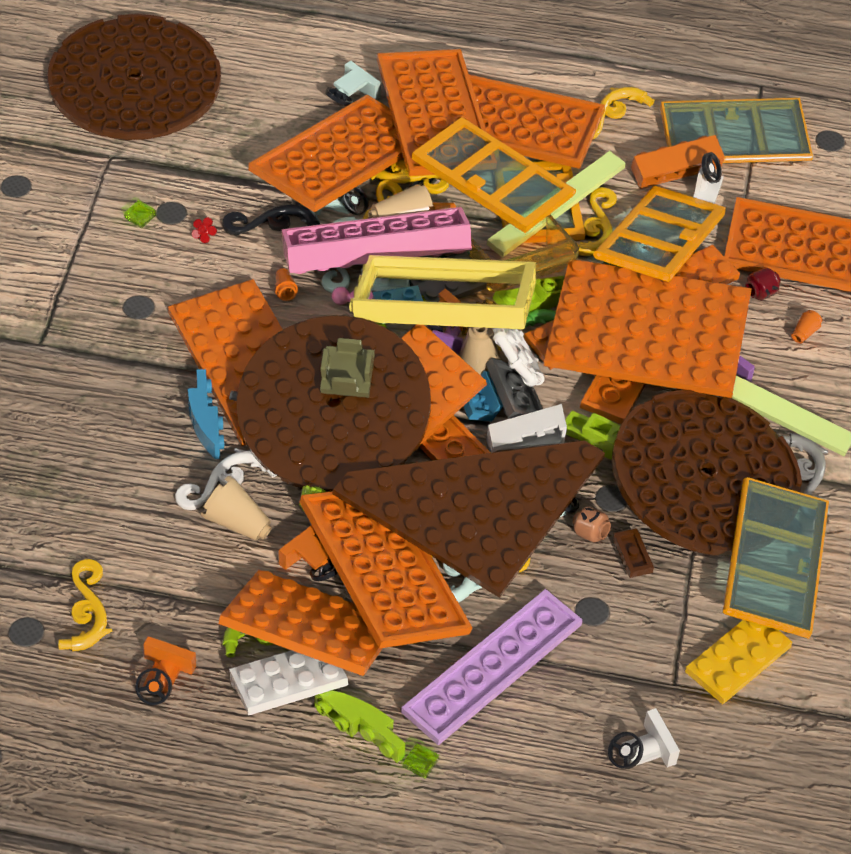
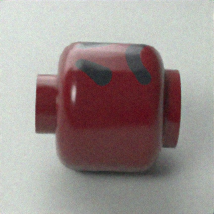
M764 267L748 275L745 287L752 289L750 297L761 301L778 293L780 277L770 268Z

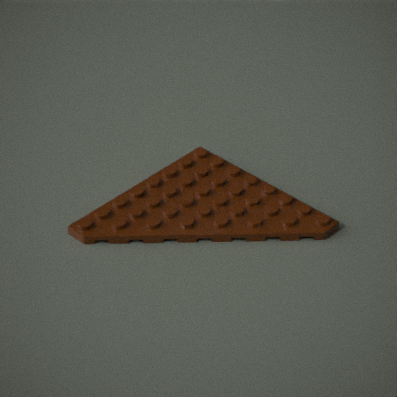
M584 440L347 472L335 486L333 495L500 598L603 460L605 452Z

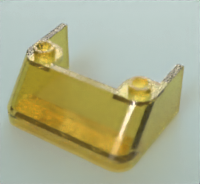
M550 214L546 217V244L548 246L504 261L536 262L537 279L564 270L569 263L578 258L579 246ZM471 239L472 250H470V258L491 260L476 241ZM487 283L486 289L495 292L519 284Z

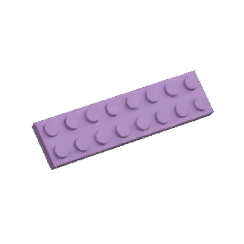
M545 589L402 706L401 713L433 742L440 745L582 625V619Z

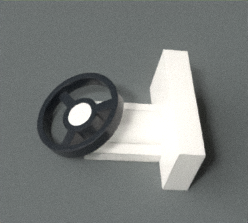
M713 152L705 153L702 157V165L698 173L693 197L715 204L724 176H722L720 161ZM712 159H713L714 162H715L716 169H717V173L715 172V166H714V164H713V162H712Z
M656 708L646 713L644 727L648 734L638 737L631 732H622L611 740L608 747V756L611 763L620 769H630L659 757L662 758L666 767L676 765L680 752ZM621 737H634V739L623 742L621 745L616 743ZM613 747L619 749V755L624 758V766L618 765L615 762Z

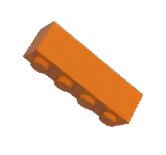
M716 135L702 136L694 141H682L675 146L660 147L656 151L641 152L634 156L631 169L639 188L643 189L698 174L702 165V157L705 153L713 152L718 157L721 166L725 156Z

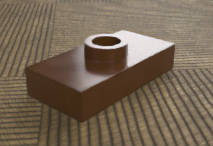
M638 529L614 533L613 540L629 578L653 573L654 566Z

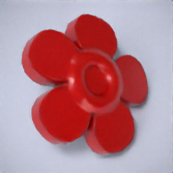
M209 217L204 218L203 222L200 219H196L193 223L196 229L192 231V237L194 239L200 238L202 243H208L210 241L209 235L215 236L217 233V228L212 226L213 220Z

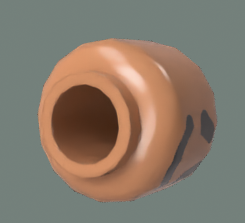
M585 507L581 511L576 512L573 517L576 535L595 543L603 540L610 532L611 523L609 522L608 515L593 507Z

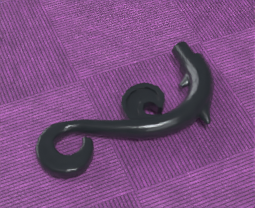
M295 202L296 205H281L269 209L250 223H248V218L240 212L228 213L222 220V227L227 233L232 235L248 232L268 221V225L272 230L282 231V229H288L290 226L288 215L300 217V221L305 222L307 226L321 224L315 212L299 202ZM236 221H240L247 225L243 227H236L232 224Z

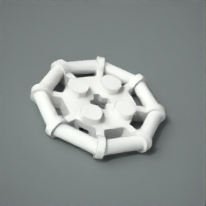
M492 328L494 332L493 340L506 355L510 368L515 369L521 375L527 386L541 385L544 382V374L539 369L537 355L532 353L523 338L524 333L518 329Z

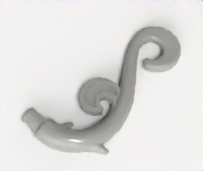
M800 434L778 435L779 437L783 436L790 447L798 448L801 452L803 450L806 451L814 460V470L807 469L812 466L810 460L806 458L797 460L802 480L810 481L803 494L811 495L825 474L826 462L824 454H828V450ZM799 507L801 514L805 518L814 521L816 511Z

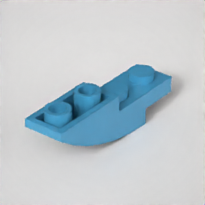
M198 369L197 388H188L189 414L194 431L201 444L214 459H220V449H224V435H219V430H223V416H218V406H213L212 397H207V393H212L211 379L206 377V369Z

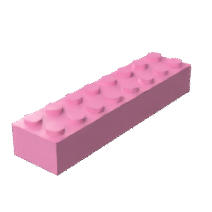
M462 207L282 229L286 263L289 272L295 274H303L310 270L326 271L333 267L349 268L352 265H364L367 263L369 255L403 257L430 255L437 257L443 253L461 254L466 250H472L470 223Z

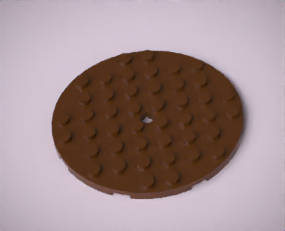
M126 14L117 15V19L104 21L100 19L89 23L64 39L62 46L57 52L53 53L50 60L48 85L56 107L75 125L104 137L123 140H143L175 133L199 120L211 108L218 96L221 85V67L211 44L201 34L180 22L178 24L168 22L165 17L155 15Z
M350 316L311 318L293 324L275 334L257 350L249 361L241 377L237 394V415L240 430L248 449L255 459L266 470H270L273 474L280 477L283 482L301 489L303 486L306 487V485L309 487L316 486L326 492L333 491L347 472L404 465L405 461L412 455L414 450L418 449L422 442L431 412L428 378L422 363L411 347L387 328L365 319ZM338 338L361 340L363 349L375 350L369 398L321 393L323 350L326 346L337 347ZM330 398L341 401L337 407H330L327 404Z
M692 390L665 392L655 395L651 400L636 406L620 426L612 451V465L616 483L623 498L635 515L666 540L688 550L716 556H731L744 478H752L800 493L802 478L792 449L784 437H779L769 426L770 422L750 407L728 397L719 398ZM706 468L709 471H712V476H710V474L705 473L704 471H701V469ZM751 493L747 521L786 531L794 520L799 506ZM745 531L742 555L758 551L776 540Z

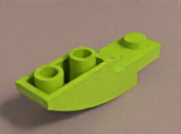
M565 275L536 279L529 312L537 309H551L558 305ZM519 288L495 291L492 299L497 305H515Z
M571 411L565 419L567 425L566 435L580 441L585 440L591 445L602 449L605 452L604 457L612 460L613 445L620 425L596 413H593L591 417H587Z
M331 690L315 695L314 705L316 710L321 715L329 717L341 732L345 731L353 737L360 731L362 737L366 741H372L379 747L380 752L385 757L392 758L396 763L404 758L406 743L393 733L394 720L371 704L345 693Z

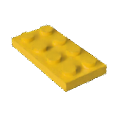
M742 620L687 665L685 673L723 705L790 649L792 641L777 629Z

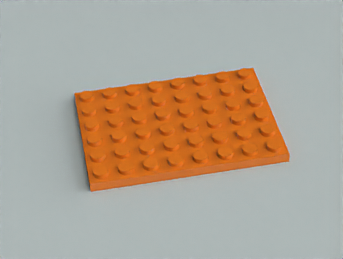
M569 259L544 358V366L732 398L752 289L674 276L670 282L623 267Z

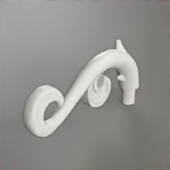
M235 448L234 451L236 453L224 458L214 468L201 498L197 500L187 499L188 494H200L201 489L195 484H184L176 491V503L185 510L200 508L208 500L218 481L224 486L228 483L224 480L228 476L233 477L241 485L244 481V473L241 468L233 467L238 464L249 463L251 467H259L272 478L277 475L273 474L270 470H266L255 459L250 450L246 451ZM229 468H231V474L226 473Z

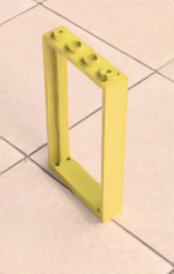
M369 255L367 263L363 265L362 275H359L358 286L354 288V298L350 299V312H353L356 318L375 323L525 329L536 284V262ZM376 278L520 284L515 305L368 299Z

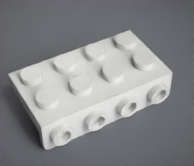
M292 650L229 669L231 685L233 689L237 690L248 716L348 685V678L342 668Z

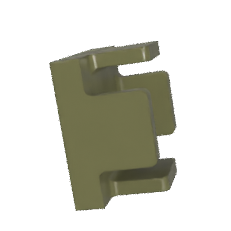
M345 338L337 339V347L326 346L323 350L321 363V393L369 398L375 350L363 349L361 340Z

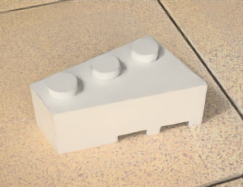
M562 404L488 425V450L494 453L564 443L567 425Z

